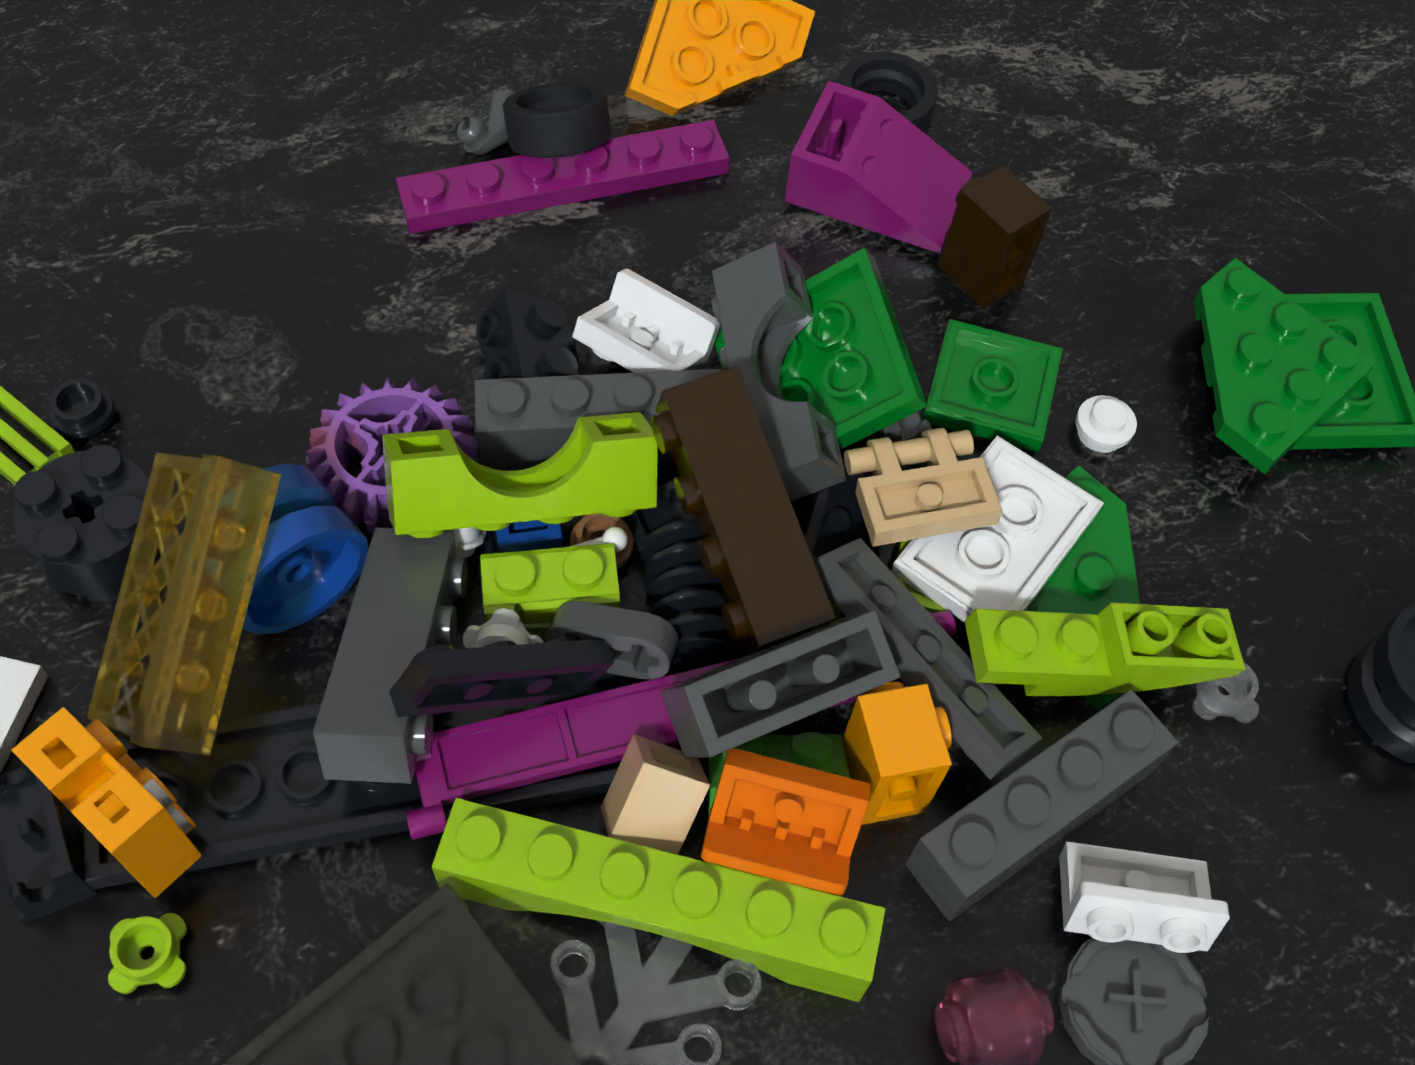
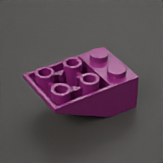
M828 81L791 154L784 201L940 254L945 242V234L951 226L957 206L956 196L960 189L971 179L973 172L882 98Z

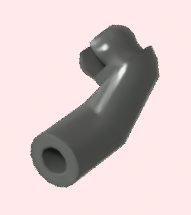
M500 91L492 95L487 121L482 122L478 117H470V125L465 120L459 124L457 137L463 143L466 152L483 156L508 142L502 105L507 97L512 95L511 93Z

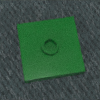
M949 319L927 399L928 407L924 410L922 421L927 420L930 424L955 431L969 430L971 435L992 441L998 435L1015 447L1038 453L1045 436L1063 348Z

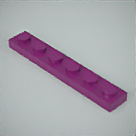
M708 120L610 138L597 148L579 154L545 158L517 155L397 177L396 182L409 234L727 174L730 158L715 121Z

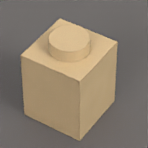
M633 734L600 807L608 837L678 855L710 787L698 757L685 758L681 750Z

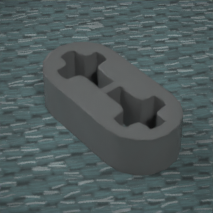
M570 601L562 604L556 610L545 635V643L559 637H571L574 641L604 639L614 661V664L605 673L649 680L661 678L668 672L679 641L674 627L657 615L580 601Z

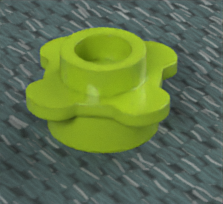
M166 913L159 919L143 916L134 919L127 918L118 922L111 930L109 937L111 942L109 954L114 966L108 974L110 986L118 993L129 994L141 985L158 983L163 988H171L180 983L187 969L186 964L180 959V940L187 932L185 921L175 913ZM146 947H154V955L150 959H142V951Z

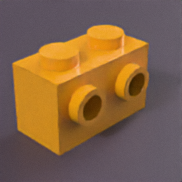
M888 682L857 697L842 741L850 778L871 783L870 802L862 825L925 813L952 765L947 750L951 747L952 737L946 712L942 707L934 708L927 684L904 688V685L900 682Z

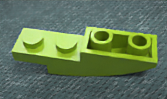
M1110 603L1098 615L976 608L965 619L976 683L1024 685L1026 696L1103 695L1127 693L1131 689L1134 692L1236 676L1246 670L1229 610L1223 608Z

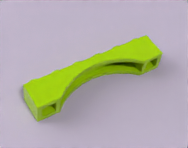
M455 798L432 864V870L439 890L443 894L508 911H532L570 915L651 932L730 957L788 984L856 1002L861 1000L872 983L886 909Z

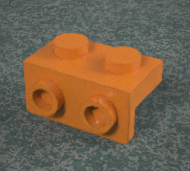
M731 748L727 750L713 799L701 858L706 862L843 896L849 880L850 856L870 802L871 783Z

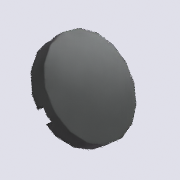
M1091 938L1076 949L1062 971L1058 1002L1064 1028L1080 1053L1095 1065H1184L1194 1058L1207 1036L1209 1017L1205 1018L1206 1006L1204 999L1207 997L1201 975L1185 953L1173 952L1158 944L1130 940L1102 942Z

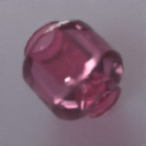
M1008 967L969 974L954 979L946 988L944 1000L939 1001L935 1007V1025L939 1042L945 1056L954 1064L1034 1065L1041 1060L1046 1047V1035L1051 1034L1054 1028L1052 1008L1043 990L1040 988L1033 989L1030 982L1021 972Z

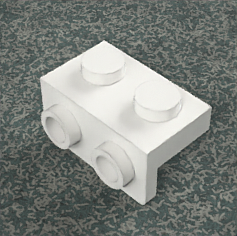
M626 268L617 273L610 299L578 317L572 337L592 348L593 352L600 358L616 362L633 373L705 369L720 324L712 315Z
M1067 841L1059 856L1064 931L1089 934L1092 938L1102 942L1130 940L1163 945L1167 950L1177 953H1191L1198 950L1208 952L1230 918L1227 902L1211 898L1206 861Z

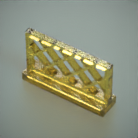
M156 453L88 709L87 719L93 721L97 718L105 726L130 735L129 742L142 747L203 755L211 754L281 474L220 456L203 454V458ZM176 480L178 485V491L171 498ZM185 517L184 531L179 536L177 525ZM159 548L161 558L153 566L157 549ZM167 585V597L162 604L159 593ZM141 615L143 627L136 634V629ZM149 654L148 670L144 673L142 659ZM123 683L125 696L118 702Z

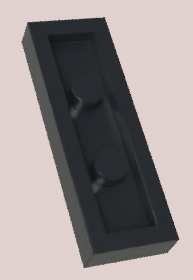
M559 637L546 643L516 645L513 641L506 640L492 643L486 647L454 649L450 645H436L422 650L412 658L411 663L390 689L389 693L397 717L564 701L584 696L614 664V661L604 639L574 641L571 637Z

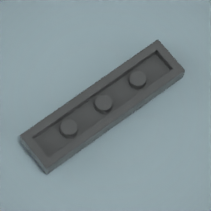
M861 538L821 555L817 559L815 566L829 600L846 617L872 610L876 611L901 680L908 687L922 684L928 685L934 708L942 707L946 712L951 736L962 747L964 753L977 764L990 780L1026 755L1042 739L1037 731L993 683H976L972 660Z

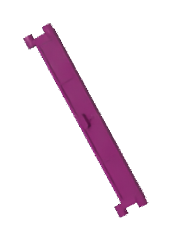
M949 610L933 613V611L928 612L949 636L955 635L956 624ZM738 659L434 732L429 754H418L415 770L423 807L406 811L411 839L415 840L444 832L447 816L442 806L453 804L455 798L469 800L622 761L633 734L672 748L680 746L660 691ZM900 677L897 678V679H895V680L890 681V682H900V683H902V684L904 685V688H905V687H908V686L901 680ZM864 693L854 696L831 707L854 702L857 700L858 696L863 695Z

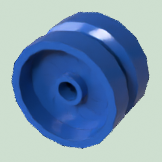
M278 464L257 470L229 485L204 508L192 526L188 549L194 562L209 583L219 588L225 605L241 627L257 635L280 633L294 628L330 608L349 591L360 576L369 549L366 536L347 513L336 507L334 496L319 477L305 466L296 464Z

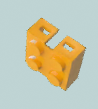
M62 707L11 749L154 898L158 897L202 856L186 836L196 824L176 803L177 799L149 769L146 767L141 769L127 754L128 750L97 718L84 728Z

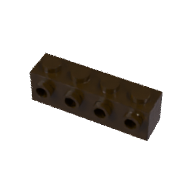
M736 366L662 390L655 409L657 414L651 416L653 434L663 454L671 452L680 474V476L674 478L676 495L685 515L695 514L704 537L697 541L699 556L709 578L719 577L728 601L721 604V612L732 640L735 643L742 640L747 654H751L828 624L836 619L739 367Z

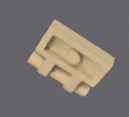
M944 428L923 431L921 438L892 442L889 437L868 440L867 447L845 450L844 462L848 475L871 472L873 475L858 478L855 491L873 547L998 524L1003 510L983 457L958 461L956 458L973 453L974 443L969 430L947 433ZM924 462L927 467L901 470V466Z

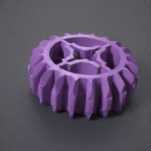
M387 376L383 389L373 391L362 382L359 391L360 396L353 399L340 393L339 401L337 402L339 411L322 409V416L320 418L322 427L310 429L311 436L309 441L311 449L307 450L306 457L308 469L319 477L334 496L336 507L347 513L357 526L365 523L367 532L372 536L375 528H384L385 526L393 528L387 508L382 435L450 429L462 451L478 463L479 452L477 440L474 439L475 433L472 421L469 420L468 415H462L461 406L455 398L443 400V394L436 385L421 393L420 386L414 378L404 388H396L395 384ZM352 454L361 458L362 472L357 478L346 471L347 463Z

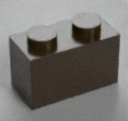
M1004 165L982 178L976 176L970 179L958 192L955 200L957 206L951 226L945 234L944 240L946 243L939 267L983 309L1024 284L1052 210L1045 201Z

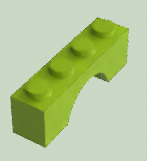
M641 412L578 417L570 437L557 453L536 466L517 471L491 469L475 462L458 446L450 429L382 435L387 508L395 535L408 534L415 538H432L441 535L445 530L474 527L483 531H497L508 527L510 523L539 520L548 524H561L572 520L574 516L601 513L610 517H625L633 514L638 509L657 507L658 445L652 427Z

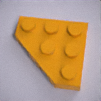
M655 0L624 96L670 116H675L790 67L802 57L815 11L792 0Z

